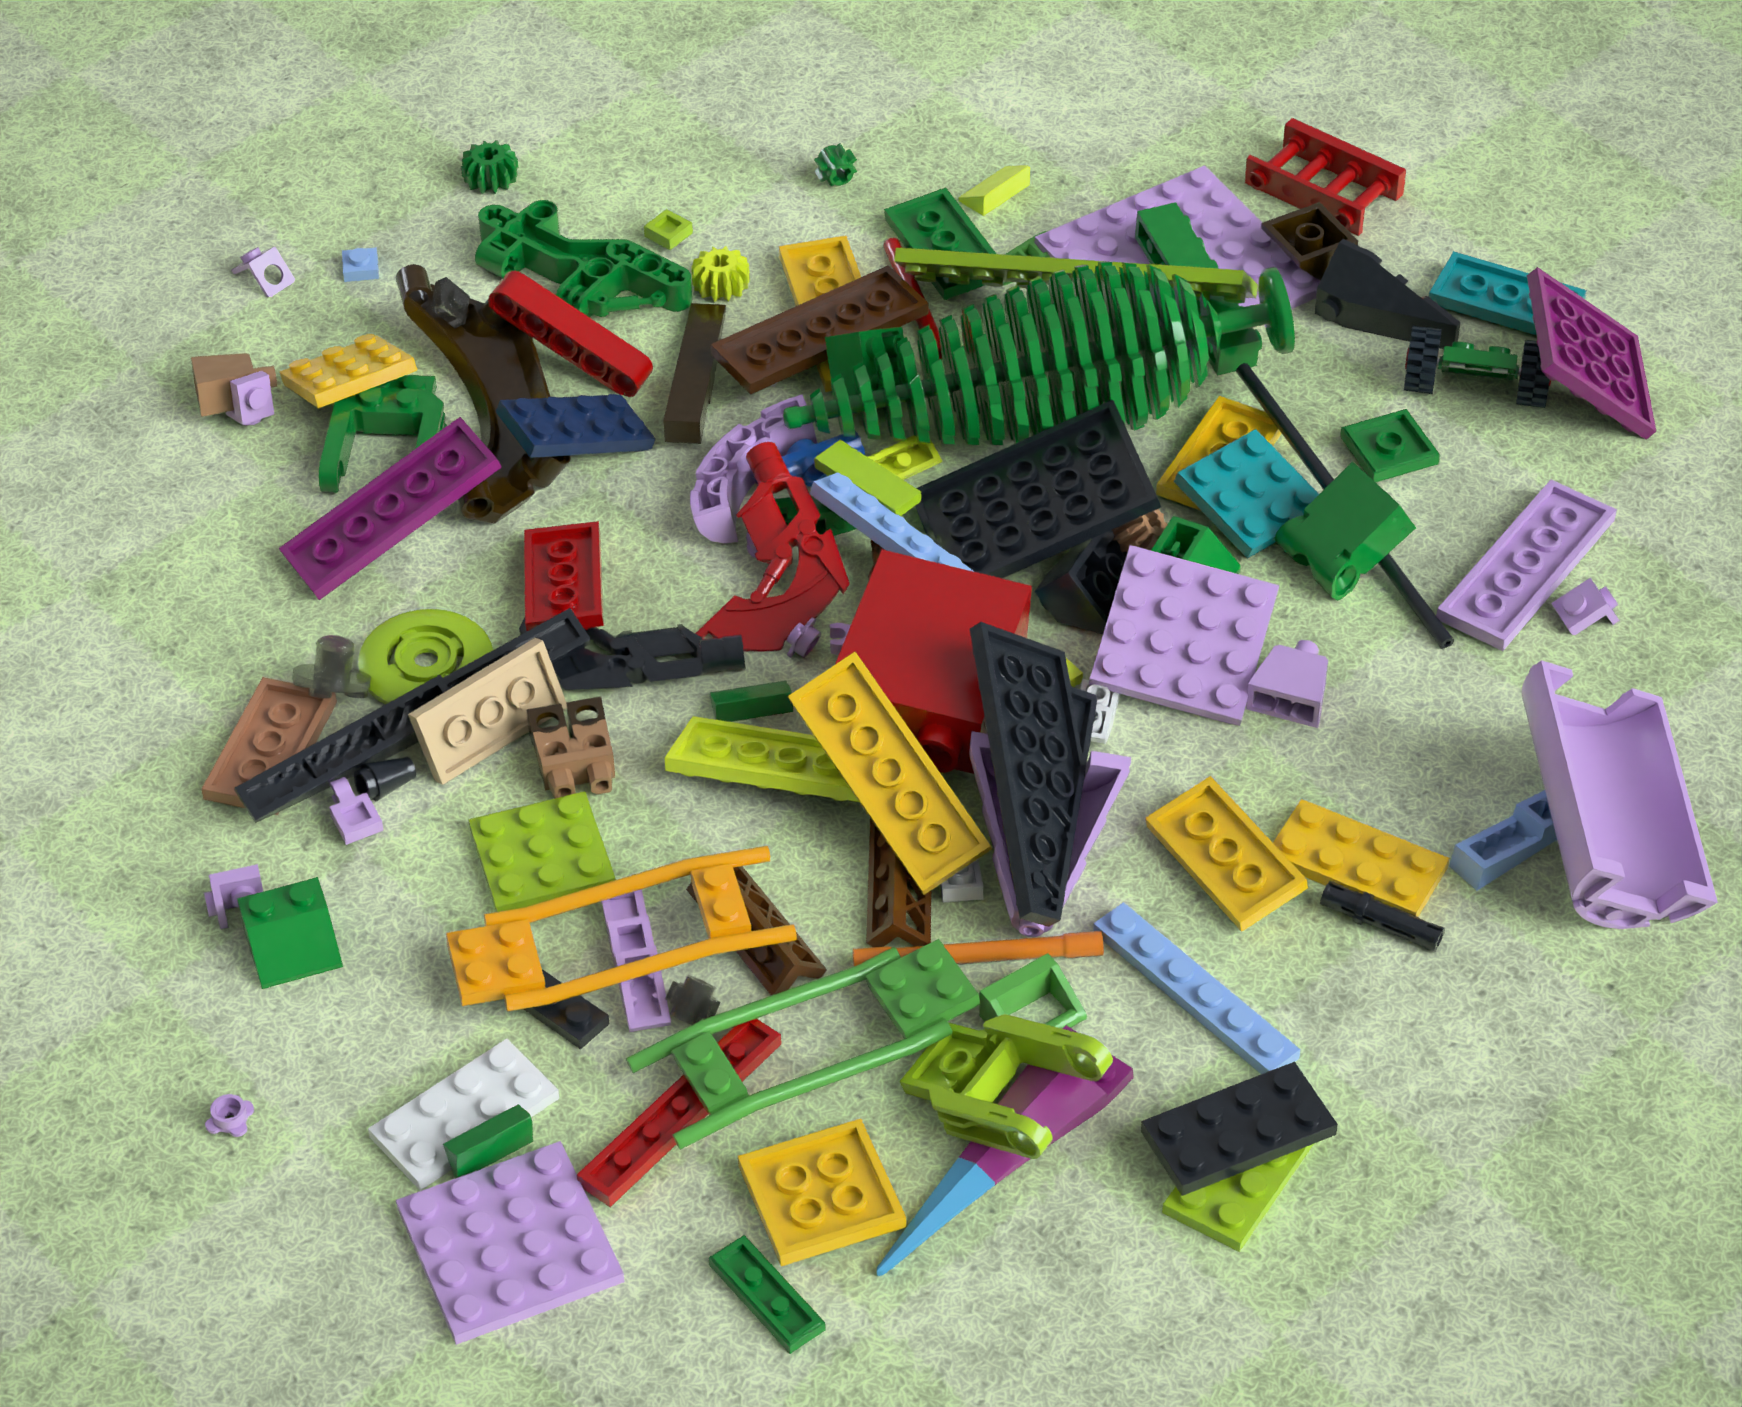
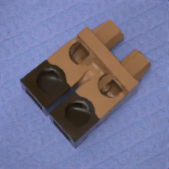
M601 696L566 702L571 738L569 737L561 703L526 710L529 736L534 746L545 791L550 790L554 799L575 794V785L589 783L591 792L595 794L612 791V778H615L614 755ZM591 710L596 713L597 718L579 721L576 719V716L582 711ZM546 717L558 720V725L539 728L537 723Z

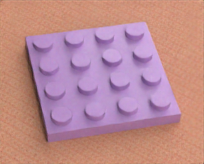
M1130 545L1091 672L1089 685L1104 686L1112 692L1240 726L1249 696L1248 684L1256 671L1279 585Z
M561 1141L396 1200L398 1212L456 1345L625 1282L624 1273L581 1183L577 1180V1174Z

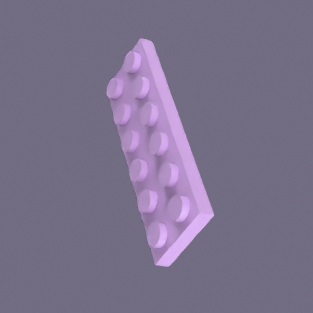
M1550 480L1437 608V618L1457 630L1504 651L1615 521L1617 509Z

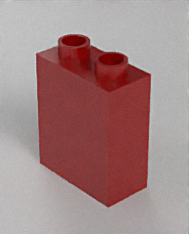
M881 549L835 664L856 652L938 771L945 773L955 769L974 774L969 753L972 731L988 733L985 725L981 692L978 685L975 658L972 651L970 628L979 622H983L1027 638L1032 586Z

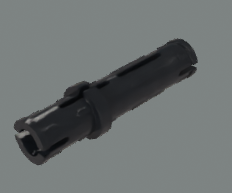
M1331 880L1326 885L1320 900V905L1352 917L1353 922L1362 925L1364 922L1371 926L1373 925L1402 939L1421 945L1432 952H1436L1445 933V927L1427 922L1410 913L1374 899V895L1364 892L1361 894Z

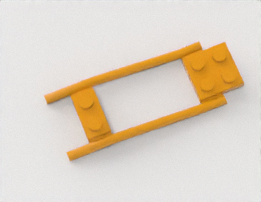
M768 846L684 859L528 907L484 914V927L446 933L447 947L462 1006L505 999L507 1012L549 1005L714 954L796 941L797 936L794 924L751 931V923L733 870L735 867L770 862ZM691 875V883L709 939L548 988L545 987V979L530 927L531 922Z

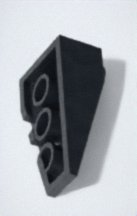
M1345 239L1339 242L1317 287L1315 314L1345 328L1408 342L1411 339L1413 326L1442 329L1440 349H1444L1445 346L1452 347L1453 342H1458L1460 321L1430 297H1420L1406 286L1408 280L1401 274H1398L1396 277L1380 265L1382 259L1373 252Z
M1112 530L1072 547L1047 573L1034 591L1039 597L1041 605L1051 613L1057 622L1103 635L1127 556V551L1122 552L1118 541L1113 540L1115 535Z

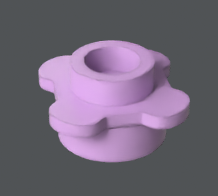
M812 617L805 626L798 623L787 638V642L791 644V648L787 653L788 657L791 658L796 652L805 658L815 647L821 637V632L813 627L816 619Z
M233 1094L218 1097L211 1105V1118L205 1122L206 1130L211 1134L218 1132L230 1133L233 1137L244 1135L247 1132L246 1122L248 1116L254 1113L253 1104L247 1100L243 1101L242 1098Z

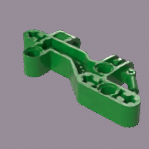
M535 201L519 213L504 206L492 204L483 207L478 213L481 243L475 253V262L479 267L501 278L509 271L520 272L522 269L527 268L555 283L561 284L556 296L588 317L593 315L606 317L610 312L640 309L639 305L649 304L653 307H662L672 312H679L688 309L692 303V283L689 270L630 240L568 239L560 235L558 208L552 201ZM622 291H631L637 294L633 296L616 297Z

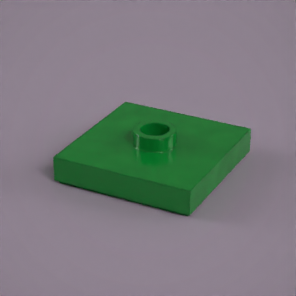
M1407 409L1341 427V439L1365 473L1375 482L1439 464V452Z

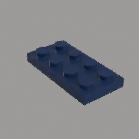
M621 394L500 400L496 409L497 415L530 458L647 451L652 449L656 440Z

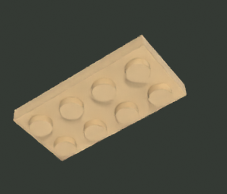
M534 638L409 713L408 716L434 780L443 785L528 733L527 709L561 703L563 710H565L567 706L545 644L542 640ZM546 717L541 719L537 723V726L541 725L542 723L546 722L552 717Z

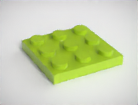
M585 791L468 819L472 838L496 912L528 907L616 880Z

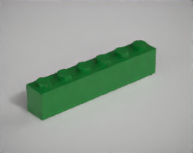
M1176 202L1137 211L1135 239L1150 264L1219 269L1214 259L1211 260L1207 254L1202 238L1197 237L1193 231L1188 215L1182 213ZM1210 295V300L1208 301L1217 313L1243 307L1239 306L1238 303L1224 301V296ZM1197 300L1199 317H1201L1200 301ZM1248 328L1222 334L1216 358L1214 357V350L1211 354L1208 347V361L1217 376L1235 372L1237 367L1243 363H1248L1250 367L1257 366L1258 353L1262 349V338L1259 331Z

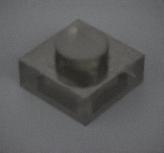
M444 277L435 282L431 309L452 327L457 328L466 324L470 296L450 279Z

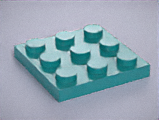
M1256 429L1179 471L1174 480V483L1247 559L1276 543L1274 538L1278 529L1287 521L1302 516L1304 509L1319 495Z

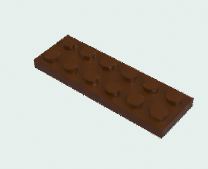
M887 265L712 343L711 355L751 395L828 360L825 337L859 331L901 327L929 313V303Z

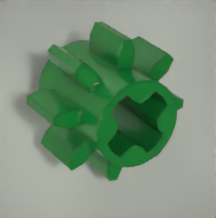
M841 143L837 146L830 145L823 148L818 157L814 159L818 166L815 173L821 182L827 180L830 187L834 185L841 186L848 183L852 179L853 174L857 173L853 165L857 159L851 149L845 151Z

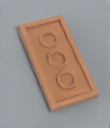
M262 677L202 787L203 799L245 808L234 788L315 744L337 703L335 692Z

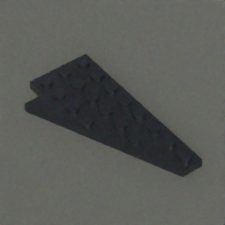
M979 622L970 628L972 651L975 658L978 685L981 692L991 760L997 785V795L1000 802L1003 831L1009 854L1016 906L1020 919L1050 927L1061 920L1097 696L1071 686L1064 651Z

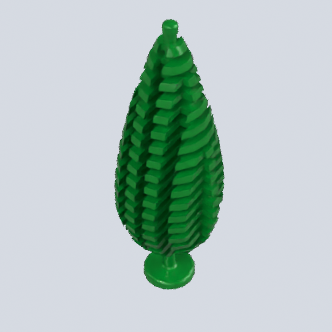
M1110 261L1098 262V266H1095V273H1093L1092 269H1089L1088 265L1076 266L1075 270L1072 271L1071 279L1065 273V270L1052 272V276L1049 277V289L1046 282L1042 280V277L1029 280L1026 291L1027 300L1019 286L1016 285L1006 289L1007 293L1004 296L1005 314L999 298L997 299L996 294L984 298L982 313L985 334L983 333L981 317L974 304L961 309L962 315H960L964 345L962 347L959 330L955 320L952 319V315L940 319L939 337L943 364L942 360L939 359L936 339L932 329L928 325L918 330L919 340H917L923 380H921L920 374H917L914 352L910 341L905 337L895 344L901 385L895 386L892 366L888 354L883 349L874 355L878 390L872 391L866 366L862 361L853 366L852 370L855 395L848 396L844 379L840 373L831 379L833 400L824 401L822 392L818 388L810 394V405L785 408L783 411V421L788 429L800 428L802 425L815 422L818 431L830 434L828 419L838 418L843 437L855 438L852 414L860 412L868 439L880 440L876 409L883 407L890 436L893 441L904 442L906 439L901 418L903 417L901 403L906 402L911 428L914 436L917 438V442L930 443L928 432L930 431L925 402V398H927L929 408L932 410L935 429L942 444H955L954 436L956 435L951 406L952 401L954 412L957 414L959 430L966 444L979 445L980 427L978 414H981L983 430L987 440H989L991 445L1004 446L1005 428L1003 415H1005L1009 436L1015 444L1030 437L1029 422L1031 430L1035 435L1108 401L1114 400L1124 424L1127 422L1128 425L1130 424L1131 429L1135 431L1145 427L1144 424H1147L1148 412L1150 415L1152 414L1155 420L1166 415V411L1169 410L1170 400L1171 402L1174 401L1175 407L1179 408L1188 398L1190 380L1192 384L1195 382L1196 388L1200 387L1208 376V347L1211 354L1214 350V357L1216 358L1222 334L1265 325L1267 335L1274 350L1281 354L1292 353L1295 347V331L1291 305L1286 286L1276 267L1266 268L1261 271L1258 282L1259 304L1217 313L1203 294H1201V317H1199L1197 300L1191 285L1187 280L1176 274L1172 275L1173 289L1165 273L1151 265H1146L1147 272L1144 271V275L1140 268L1133 263L1122 262L1119 272Z

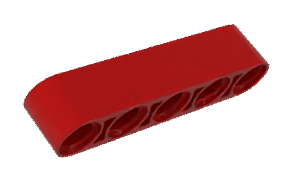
M509 271L489 295V306L496 314L617 394L634 397L653 371V364L644 353L519 271Z

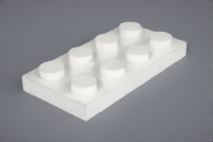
M505 1039L369 1127V1137L421 1191L452 1170L443 1143L517 1104L530 1113L532 1117L559 1099V1091L508 1039Z

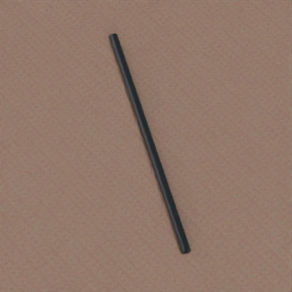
M1248 363L1239 365L1236 369L1238 376L1324 490L1334 478ZM1388 553L1378 562L1380 567L1441 649L1451 646L1454 643L1452 636L1390 553Z

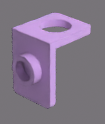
M256 247L241 256L240 258L243 262L231 269L233 274L250 269L266 297H272L295 281L276 247L262 252ZM268 265L276 266L281 272V280L277 285L268 283L264 277V270Z

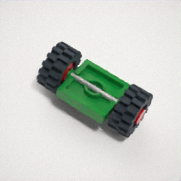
M1412 327L1405 363L1404 391L1433 394L1437 366L1438 369L1442 370L1441 372L1512 381L1518 379L1519 375L1516 405L1546 407L1551 380L1541 370L1540 352L1536 341L1525 340L1521 368H1519L1520 366L1517 365L1518 355L1510 354L1511 349L1500 346H1490L1489 351L1475 350L1474 344L1453 342L1452 347H1444L1443 356L1438 358L1442 329Z

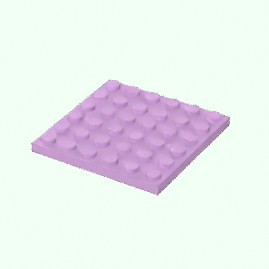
M1206 166L1197 168L1035 236V244L1043 253L1047 252L1050 258L1150 264L1135 239L1137 211L1176 202L1182 213L1188 215L1193 231L1197 237L1202 238L1207 254L1211 260L1214 259L1219 269L1244 270L1258 284L1263 269L1276 267L1286 286L1291 309L1316 299L1317 287L1320 283L1318 279L1299 268L1261 229L1262 221ZM1258 288L1256 299L1245 298V303H1238L1239 306L1246 307L1259 304Z

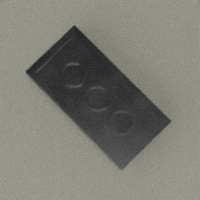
M1294 1061L1141 1121V1133L1181 1196H1184L1335 1136L1338 1124Z

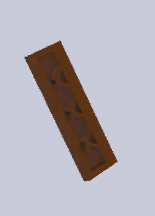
M870 818L866 944L872 947H884L899 937L913 946H925L931 943L932 890L923 895ZM907 881H909L917 894V902L907 888ZM906 913L913 920L917 930L906 925Z
M744 867L733 868L751 923V931L790 925ZM690 883L686 890L697 903L692 883ZM797 932L796 941L736 951L770 995L790 989L798 976L819 979L827 971L826 967Z

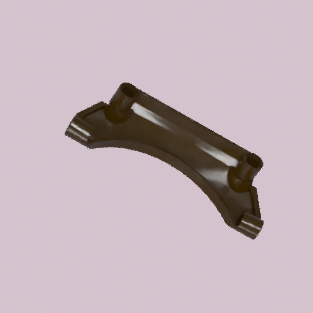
M416 264L402 267L396 274V282L407 316L434 342L458 373L477 412L481 441L502 466L458 499L461 513L467 519L495 524L525 504L534 495L533 485L544 488L548 487L571 460L570 455L530 458L496 413L500 400L551 397L533 338L496 314L489 306L488 299L485 303L430 284L424 267Z

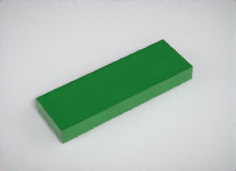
M745 1235L709 1257V1266L789 1354L826 1330L824 1320Z

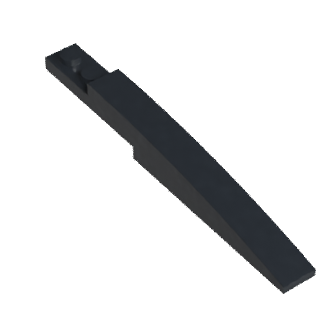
M571 608L444 678L438 675L238 785L234 788V791L254 822L257 823L330 788V782L343 777L348 779L354 776V772L359 770L362 764L383 761L418 743V738L408 716L409 713L530 640L537 638L544 642L553 665L588 646L591 638Z

